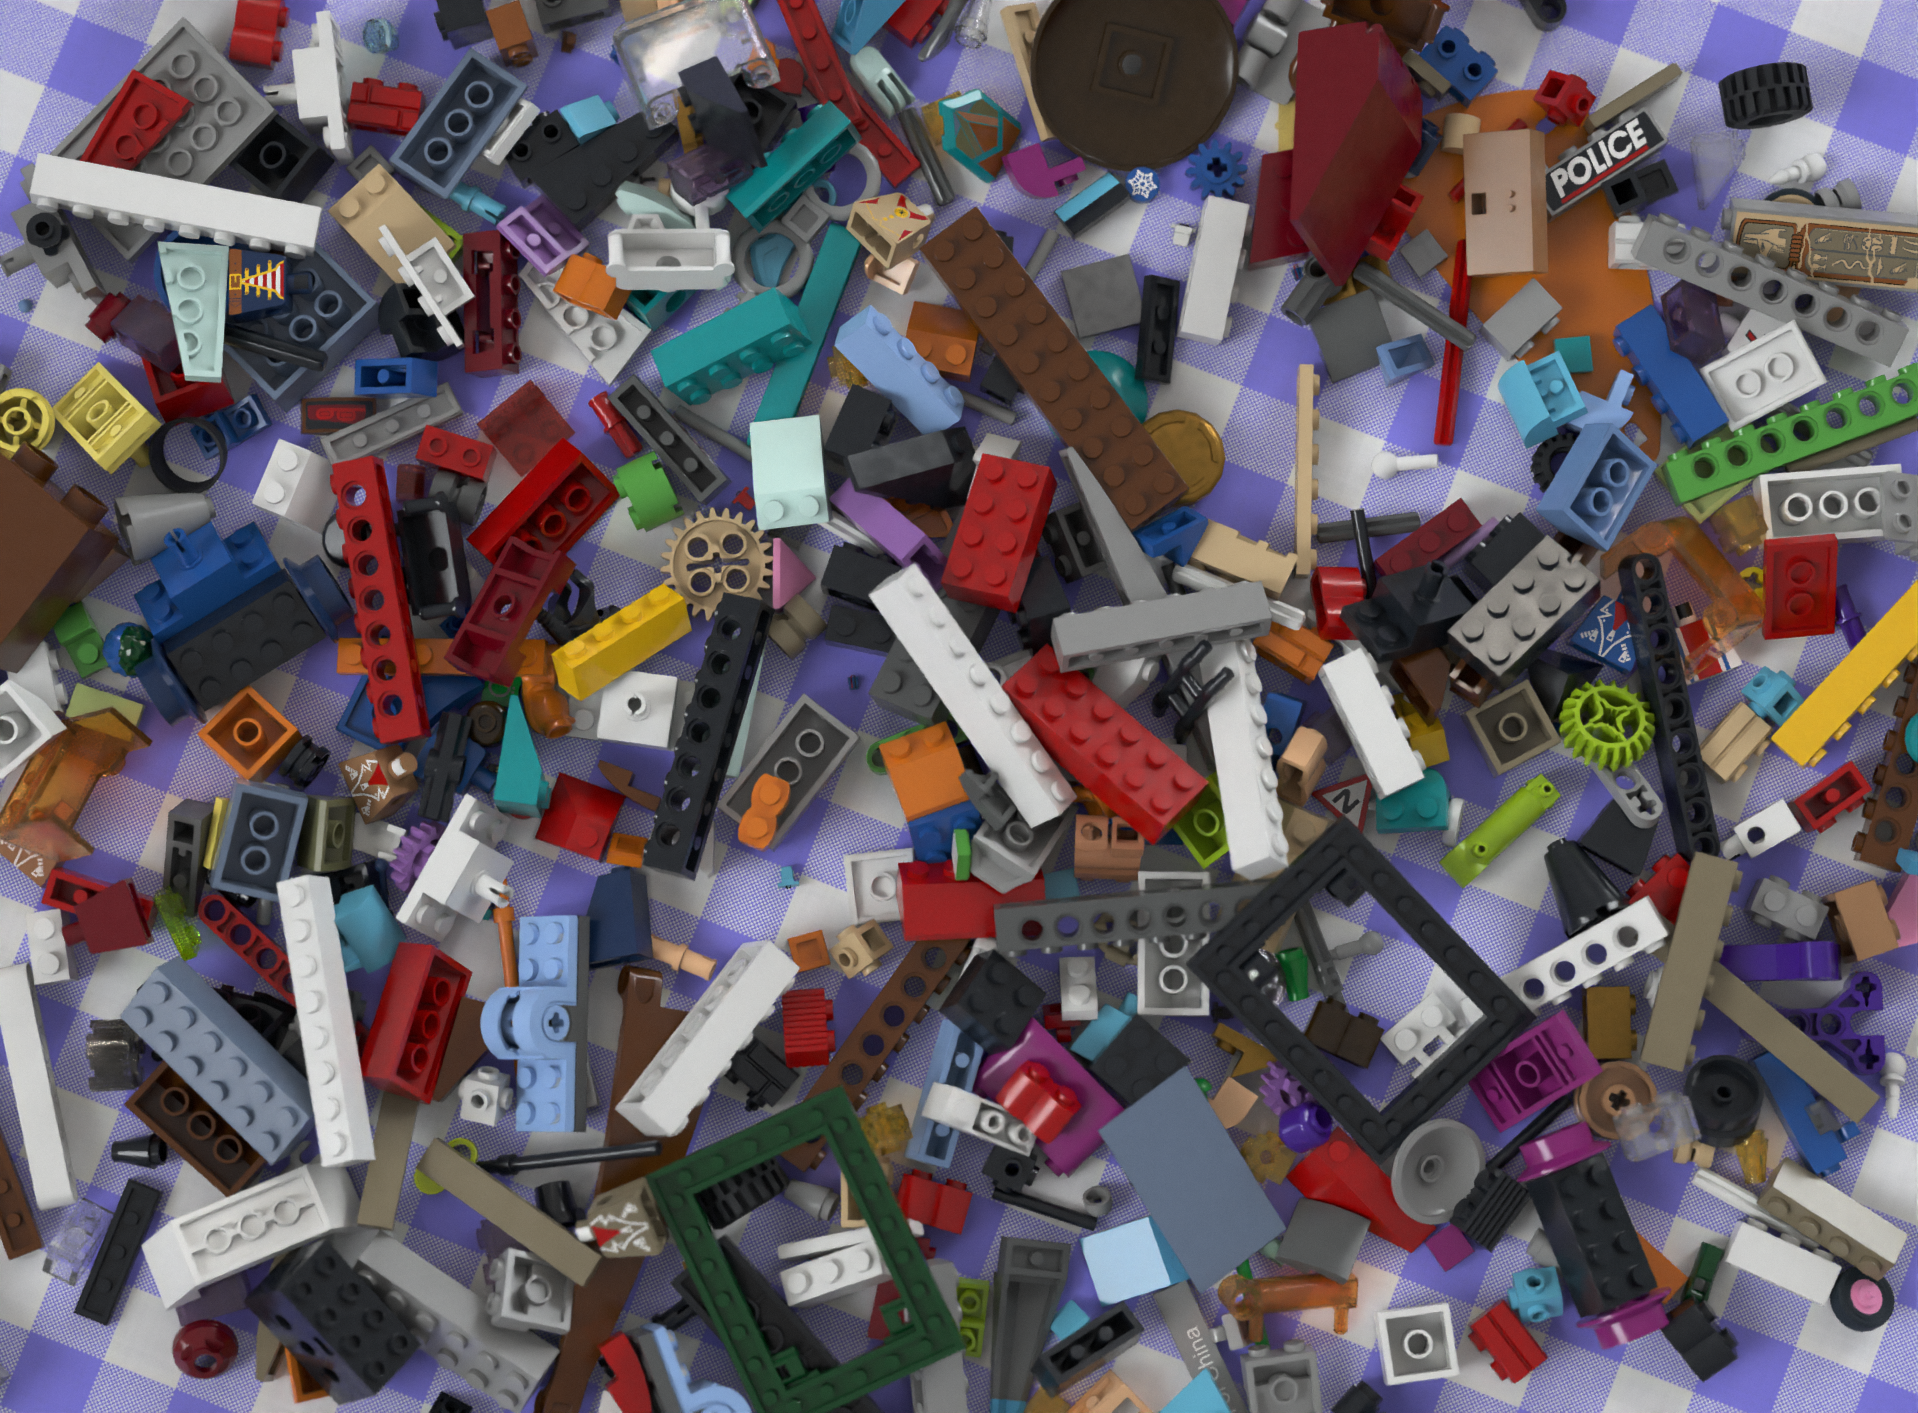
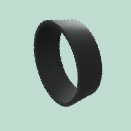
M184 417L165 423L155 432L149 445V462L154 475L165 487L177 493L198 494L211 488L222 474L228 458L227 445L221 432L210 422L198 417ZM180 422L192 423L203 428L212 436L220 454V466L215 476L206 481L191 482L180 478L170 469L164 457L163 445L167 433L173 426Z

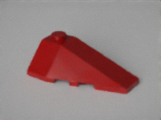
M1334 1126L1331 1129V1136L1325 1144L1310 1150L1285 1176L1307 1199L1327 1203L1370 1220L1367 1231L1410 1253L1437 1228L1435 1225L1424 1224L1410 1218L1400 1209L1393 1195L1391 1179L1339 1126Z

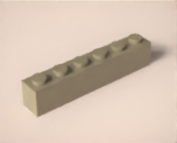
M1694 851L1639 1056L1640 1061L1683 1072L1684 1065H1692L1696 1045L1690 1044L1693 1031H1701L1706 1011L1701 1010L1700 1005L1703 995L1709 997L1715 979V976L1709 974L1712 960L1717 962L1720 960L1724 941L1718 940L1722 926H1729L1733 906L1727 904L1731 891L1738 892L1743 871L1737 870L1738 862Z

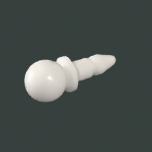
M1815 153L1807 154L1802 159L1793 161L1790 168L1776 172L1769 178L1768 182L1773 185H1783L1792 181H1796L1799 184L1806 183L1807 181H1817L1825 175L1827 164L1822 156Z
M1895 1052L1885 1054V1065L1879 1071L1882 1076L1880 1084L1885 1086V1098L1887 1099L1885 1106L1891 1119L1897 1117L1900 1108V1087L1905 1085L1903 1076L1907 1070V1063L1904 1057Z

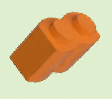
M584 252L582 257L571 254L553 292L575 306L593 311L606 318L617 320L632 290L616 287V278L606 274V266L602 265L603 261L594 255Z
M766 773L758 779L752 791V807L746 811L739 824L738 839L740 843L763 852L772 845L778 829L777 818L784 813L790 801L791 788L789 782Z

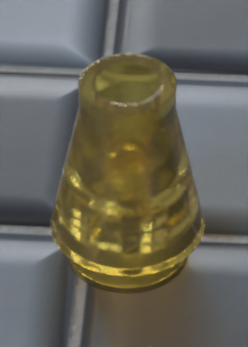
M1755 1130L1744 1143L1734 1146L1746 1184L1766 1182L1769 1139L1765 1138L1764 1130Z

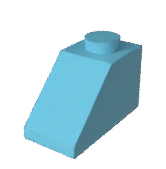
M598 95L574 102L559 109L564 121L580 145L617 125L616 121L620 119L612 103L609 100L603 103Z

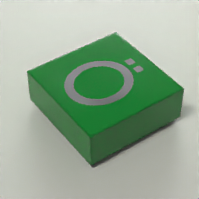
M515 677L510 688L485 681L480 701H495L508 708L510 695H517L519 698L522 687L521 677Z

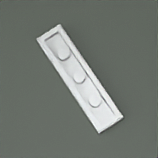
M907 1219L914 1236H924L923 1223ZM866 1227L779 1245L780 1247H777L780 1260L794 1262L829 1255L869 1241L873 1237L869 1228Z

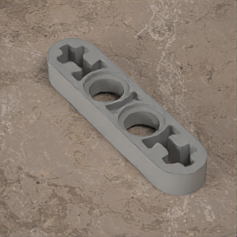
M1588 711L1580 715L1582 725H1586L1589 722L1590 714ZM1591 762L1589 764L1635 826L1650 828L1657 824L1663 810V804L1633 762L1628 769L1620 764L1614 772L1609 765H1605L1599 771L1597 763ZM1627 776L1633 780L1634 787L1631 789L1620 788L1616 783V778ZM1640 805H1641L1644 809H1647V808L1650 807V808L1652 809L1651 814L1649 815L1646 811L1640 813V812L1638 811L1639 808H1640Z

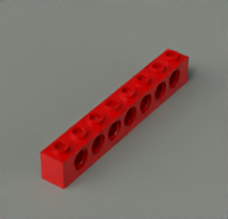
M371 455L332 464L333 474L330 475V485L334 495H337L339 509L336 510V520L339 528L344 532L345 543L342 544V554L346 564H349L351 578L348 579V589L351 597L356 601L358 612L354 614V623L357 632L362 635L364 648L360 649L362 665L368 670L370 682L366 685V692L370 703L374 704L376 716L372 720L374 734L377 739L380 738L381 744L387 745L432 737L383 459ZM364 488L366 492L365 501L357 506L354 501L355 494L359 489ZM366 523H370L372 527L371 536L363 541L360 535L361 528ZM375 557L378 561V569L373 575H369L366 569L367 563ZM381 592L384 596V604L379 610H375L372 603L373 598L377 593ZM384 627H388L390 639L385 645H381L379 633ZM390 662H394L396 674L391 680H388L385 676V668ZM399 696L403 704L402 710L397 715H394L391 711V703L394 698Z

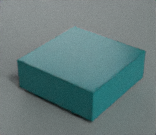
M1590 336L1554 339V352L1559 350L1570 374L1591 373L1593 371Z

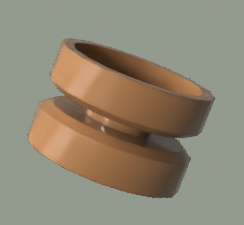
M1624 1061L1599 1063L1603 1071L1574 1089L1572 1097L1574 1114L1579 1122L1587 1121L1589 1129L1594 1136L1608 1140L1633 1138L1645 1131L1655 1118L1658 1106L1656 1086L1650 1076L1635 1064ZM1611 1094H1616L1619 1097V1104L1614 1108L1611 1107L1613 1102L1609 1101Z

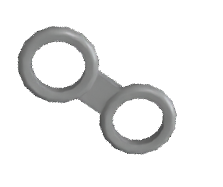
M857 143L846 154L859 159L864 165L867 174L866 187L861 197L856 200L859 201L878 196L882 175L874 155L867 147ZM811 185L781 220H773L760 233L751 225L739 236L733 247L731 260L735 267L733 273L735 281L745 293L751 291L755 295L773 288L761 286L752 280L747 271L746 257L751 245L760 237L769 234L783 235L792 240L796 245L799 254V265L793 278L776 288L787 298L793 297L805 287L813 269L814 255L810 243L829 220H849L854 202L842 207L831 206L820 200L816 195L814 185Z

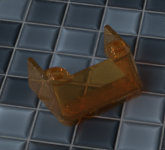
M1677 516L1642 525L1608 550V552L1601 555L1600 576L1604 581L1618 571L1620 561L1628 555L1650 553L1660 557L1670 551L1713 601L1704 610L1702 620L1705 630L1712 638L1685 657L1684 675L1689 681L1761 628L1766 618V607L1759 596L1691 518Z
M113 706L61 720L67 729L43 750L29 759L0 812V838L4 842L55 862L68 861L93 854L95 848L73 829L98 780L109 775L114 776L118 774L126 764L125 757L128 752L149 747L152 743V740Z

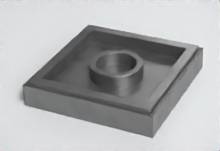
M1129 254L1061 271L1079 340L1140 325L1142 300Z

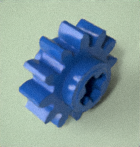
M1213 139L1211 149L1209 150L1200 143L1198 145L1200 157L1193 154L1188 157V162L1195 166L1185 171L1186 177L1195 178L1189 189L1191 191L1197 190L1199 187L1203 189L1201 193V200L1203 201L1208 197L1209 193L1221 198L1222 193L1225 192L1229 198L1233 199L1235 190L1232 186L1244 187L1245 181L1238 175L1247 173L1248 166L1237 164L1242 159L1243 152H1236L1232 155L1230 153L1232 148L1231 142H1228L1224 149L1219 148L1218 141ZM1212 165H1218L1219 170L1222 171L1221 177H1214V172L1211 171Z

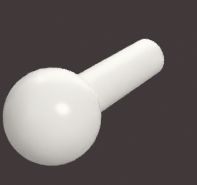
M1382 451L1374 456L1371 468L1377 477L1390 479L1398 471L1439 468L1438 454L1396 457L1391 452Z

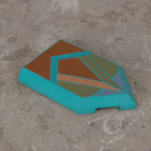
M980 89L967 91L964 95L954 99L948 98L939 101V115L943 116L945 133L941 136L943 150L984 183L988 184L995 180L1003 166L1001 157L1010 153L1022 131L1021 123Z

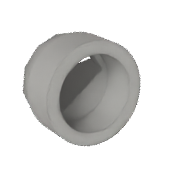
M1094 1186L1083 1194L1084 1207L1089 1215L1098 1217L1105 1214L1106 1216L1111 1211L1113 1201L1108 1188ZM1101 1199V1203L1095 1204L1094 1201Z

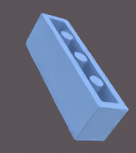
M869 305L839 327L834 346L886 398L892 400V404L923 435L945 430L961 419L965 402L961 392L955 386L949 385L940 376L936 366L926 361L916 351L913 343L908 338L902 337L892 327L890 320L884 314L878 313Z
M942 1020L903 1156L945 1169L950 1168L960 1131L923 1117L921 1114L933 1082L954 1086L971 1093L983 1053V1048L950 1020Z

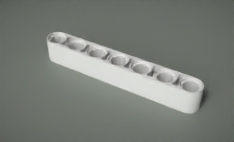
M28 962L0 968V1026L36 1201L41 1211L75 1204L78 1202L77 1186L33 973Z

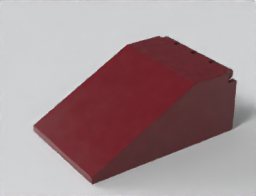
M1367 21L1306 30L1298 34L1290 222L1335 286L1345 285L1418 155L1422 144L1423 101L1421 99V90L1380 24H1373L1369 28Z

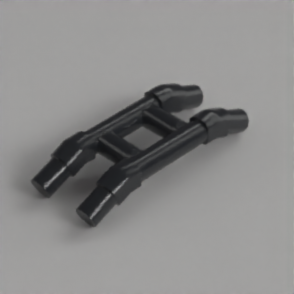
M1204 639L1180 660L1176 670L1152 700V714L1155 717H1163L1169 705L1180 717V720H1178L1173 729V739H1176V744L1179 745L1185 744L1195 723L1212 700L1216 699L1235 676L1230 668L1224 667L1203 687L1192 675V672L1213 649L1212 645ZM1182 685L1195 700L1190 707L1177 692Z

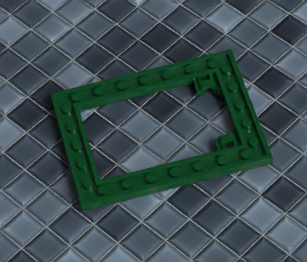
M843 1084L824 1091L644 1176L757 1413H826L966 1349L967 1345ZM824 1134L900 1293V1297L879 1307L891 1335L883 1338L885 1344L820 1373L818 1368L808 1372L803 1367L799 1358L800 1354L795 1345L774 1355L771 1354L695 1193ZM907 1308L911 1320L902 1323L898 1312ZM783 1364L786 1365L790 1375L784 1378L778 1369Z

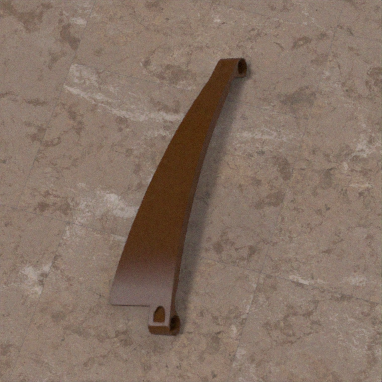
M626 964L619 974L617 991L623 1002V1017L619 1032L614 1079L603 1147L660 1141L663 1151L661 1155L600 1162L593 1201L597 1196L644 1178L646 1174L684 1157L704 1104L703 1102L697 1107L694 1106L687 1115L689 1118L687 1125L681 1132L672 1136H645L615 1109L689 1013L687 1011L660 1007L663 976L657 970ZM597 1239L586 1241V1243L602 1253ZM646 1256L605 1257L587 1287H581L575 1282L570 1331L565 1335H561L558 1350L560 1351L555 1358L551 1378L547 1386L540 1390L536 1396L534 1413H579L589 1378L601 1356L597 1345L610 1337Z

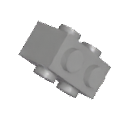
M1770 875L1769 879L1764 877L1756 880L1743 909L1744 913L1752 916L1750 921L1767 929L1774 926L1784 931L1783 936L1796 943L1815 940L1830 908L1821 904L1823 898L1806 890L1799 894L1788 889L1790 883L1774 875Z

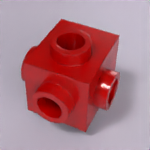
M1549 70L1532 100L1547 113L1545 118L1551 123L1563 127L1565 123L1580 127L1597 97L1586 88L1588 83L1579 76Z

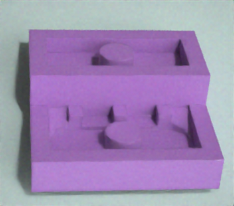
M543 194L525 208L520 206L496 226L544 277L565 267L571 254L580 256L588 250L591 244Z

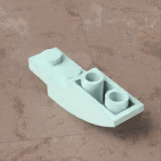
M624 181L615 193L618 197V205L627 215L658 214L665 229H696L695 216L680 211L673 203L672 198L661 192L640 184ZM733 274L723 278V286L717 288L718 292L730 282Z

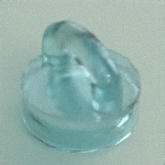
M374 18L368 20L364 25L363 41L368 51L379 54L398 48L400 42L398 33L388 20Z

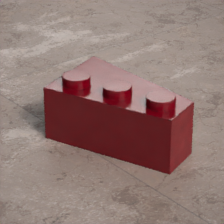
M1293 149L1262 155L1259 166L1247 272L1304 261L1313 255L1290 222Z

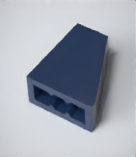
M629 866L612 868L610 874L598 876L586 916H590L589 971L653 959L646 875L633 871L632 867Z

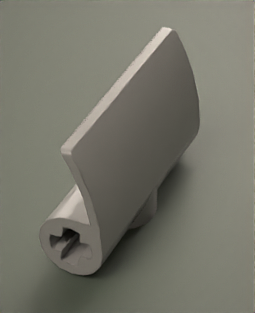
M1266 0L1260 13L1253 17L1243 35L1242 40L1245 42L1238 53L1239 69L1237 83L1276 103L1287 105L1294 93L1290 87L1288 73L1290 62L1298 52V34L1301 31L1328 27L1332 19L1322 16V9L1303 0Z

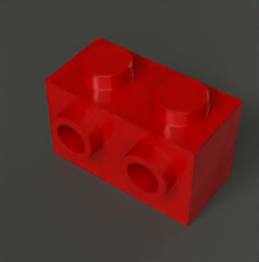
M1851 760L1842 764L1788 802L1787 806L1806 833L1816 829L1819 833H1822L1837 822L1834 816L1844 809L1850 813L1865 803L1866 800L1863 796L1871 791L1872 788Z

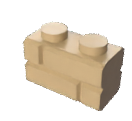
M1737 703L1699 745L1704 770L1720 784L1726 783L1729 779L1735 783L1748 769L1744 762L1753 753L1758 757L1771 743L1767 736L1773 731L1772 727L1761 717L1757 716L1745 703Z

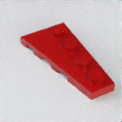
M132 69L79 161L132 171L192 108L194 103Z

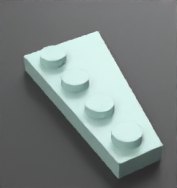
M157 241L185 381L221 383L229 246Z

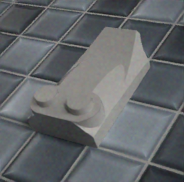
M1072 802L1061 815L1033 828L1029 826L1018 809L1015 810L1006 824L998 831L985 820L971 841V873L1001 893H1006L1021 884L1032 881L1078 811L1079 806Z

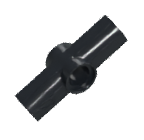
M442 711L434 748L430 749L425 764L424 779L426 781L417 816L439 822H449L457 786L461 785L467 761L465 751L473 722L472 718Z

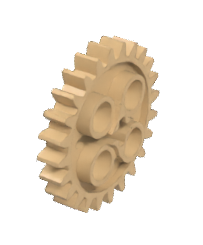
M711 507L708 518H704L698 510L696 511V522L692 523L688 518H683L686 526L684 531L677 527L673 528L678 538L676 541L671 539L665 540V543L672 551L661 553V558L669 561L670 564L661 567L660 571L664 574H671V577L666 579L663 584L668 587H676L674 591L685 598L687 608L690 605L693 606L692 616L694 618L701 611H705L706 620L710 622L717 604L722 600L724 592L762 600L758 593L759 589L770 591V586L763 580L764 578L773 577V571L766 568V565L773 563V556H767L764 553L769 551L772 545L771 543L760 544V541L765 536V531L760 530L753 533L752 531L756 524L753 519L744 525L742 523V512H739L734 519H731L729 508H725L722 517H717L714 507ZM736 537L743 541V548L739 553L729 554L724 550V544L729 538ZM695 541L707 543L708 551L703 557L695 558L689 554V548ZM715 557H721L723 563L736 562L742 559L749 560V564L744 566L724 565L721 567L720 573H715L713 567H704L692 571L686 569L687 565L713 564ZM741 572L745 574L747 581L742 588L732 589L727 585V580L732 573ZM701 575L709 577L712 581L709 590L703 593L696 592L692 588L694 579Z

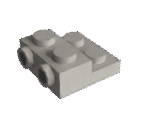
M508 1248L498 1258L494 1259L490 1269V1279L496 1280L495 1293H490L486 1305L487 1314L492 1315L491 1325L526 1332L529 1328L565 1335L570 1331L574 1281L535 1253Z
M1292 1339L1283 1342L1284 1348L1270 1350L1269 1345H1254L1248 1348L1247 1354L1240 1355L1249 1413H1323L1316 1351L1311 1344H1305V1341L1302 1339Z

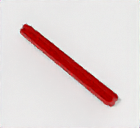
M1461 239L1456 247L1448 316L1467 328L1473 276H1467L1466 239ZM1447 339L1445 340L1434 444L1446 447L1451 446L1454 439L1464 350Z

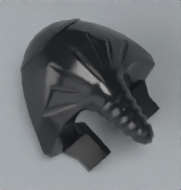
M574 569L569 578L579 588L578 602L573 615L571 616L568 609V600L572 590L567 582L560 595L554 593L549 599L548 612L542 608L536 618L537 623L541 624V627L561 647L621 610L614 605L596 610L594 584L578 569Z

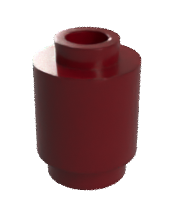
M121 291L116 296L109 292L88 315L90 320L84 326L107 344L111 338L115 340L136 317V314L132 311L136 305Z

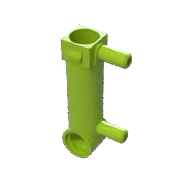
M1541 773L1534 779L1528 780L1525 783V787H1520L1438 862L1462 889L1543 816L1547 808L1548 810L1551 809L1555 801L1561 796L1553 784Z

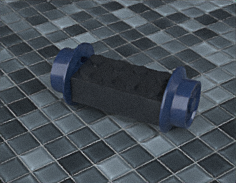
M318 554L301 565L296 564L287 557L283 558L286 569L283 568L163 642V645L159 644L155 637L151 639L152 656L134 666V669L150 699L171 727L190 716L206 724L208 719L204 711H207L327 637L326 633L335 644L339 642L337 626L353 617L355 612L336 579Z

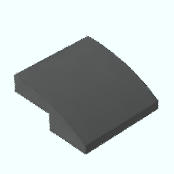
M1372 289L1320 308L1309 322L1319 347L1320 357L1332 384L1379 366L1380 362L1376 348L1392 342Z
M1300 1198L1274 1259L1306 1275L1310 1270H1313L1344 1285L1350 1276L1371 1221L1327 1203Z

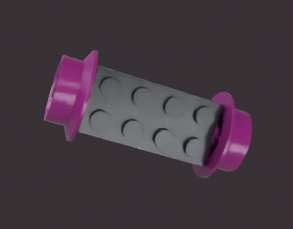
M1584 1120L1519 1146L1527 1168L1519 1175L1517 1182L1536 1178L1525 1184L1579 1316L1583 1318L1576 1323L1577 1328L1594 1329L1601 1349H1609L1641 1338L1668 1325L1669 1321L1661 1302L1672 1290L1670 1286L1655 1289L1658 1287L1625 1204L1604 1153H1599L1611 1147L1612 1144L1609 1141L1594 1140L1587 1121Z

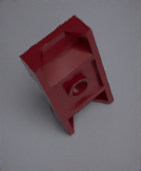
M510 536L447 650L444 659L460 672L510 688L526 659V656L519 649L550 592L558 595L561 594L577 564L560 550H556L553 555L537 550L520 539ZM511 604L508 611L501 614L503 607L505 605Z

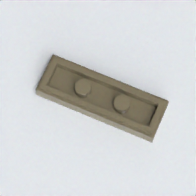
M1677 63L1670 64L1589 115L1583 127L1591 135L1601 127H1605L1615 121L1616 118L1627 110L1637 107L1675 83L1683 72Z

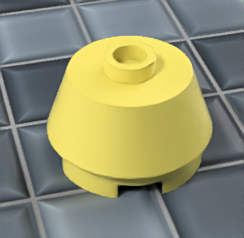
M15 388L1 393L0 447L16 452L21 444L26 441L42 450L49 443L55 429V416L49 402L38 392L27 388Z

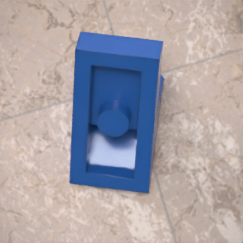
M1184 506L1132 532V535L1141 550L1152 558L1163 555L1179 566L1184 567L1208 526V518Z

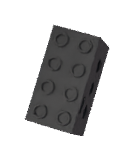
M326 1239L289 1251L243 1301L338 1405L376 1396L422 1345Z

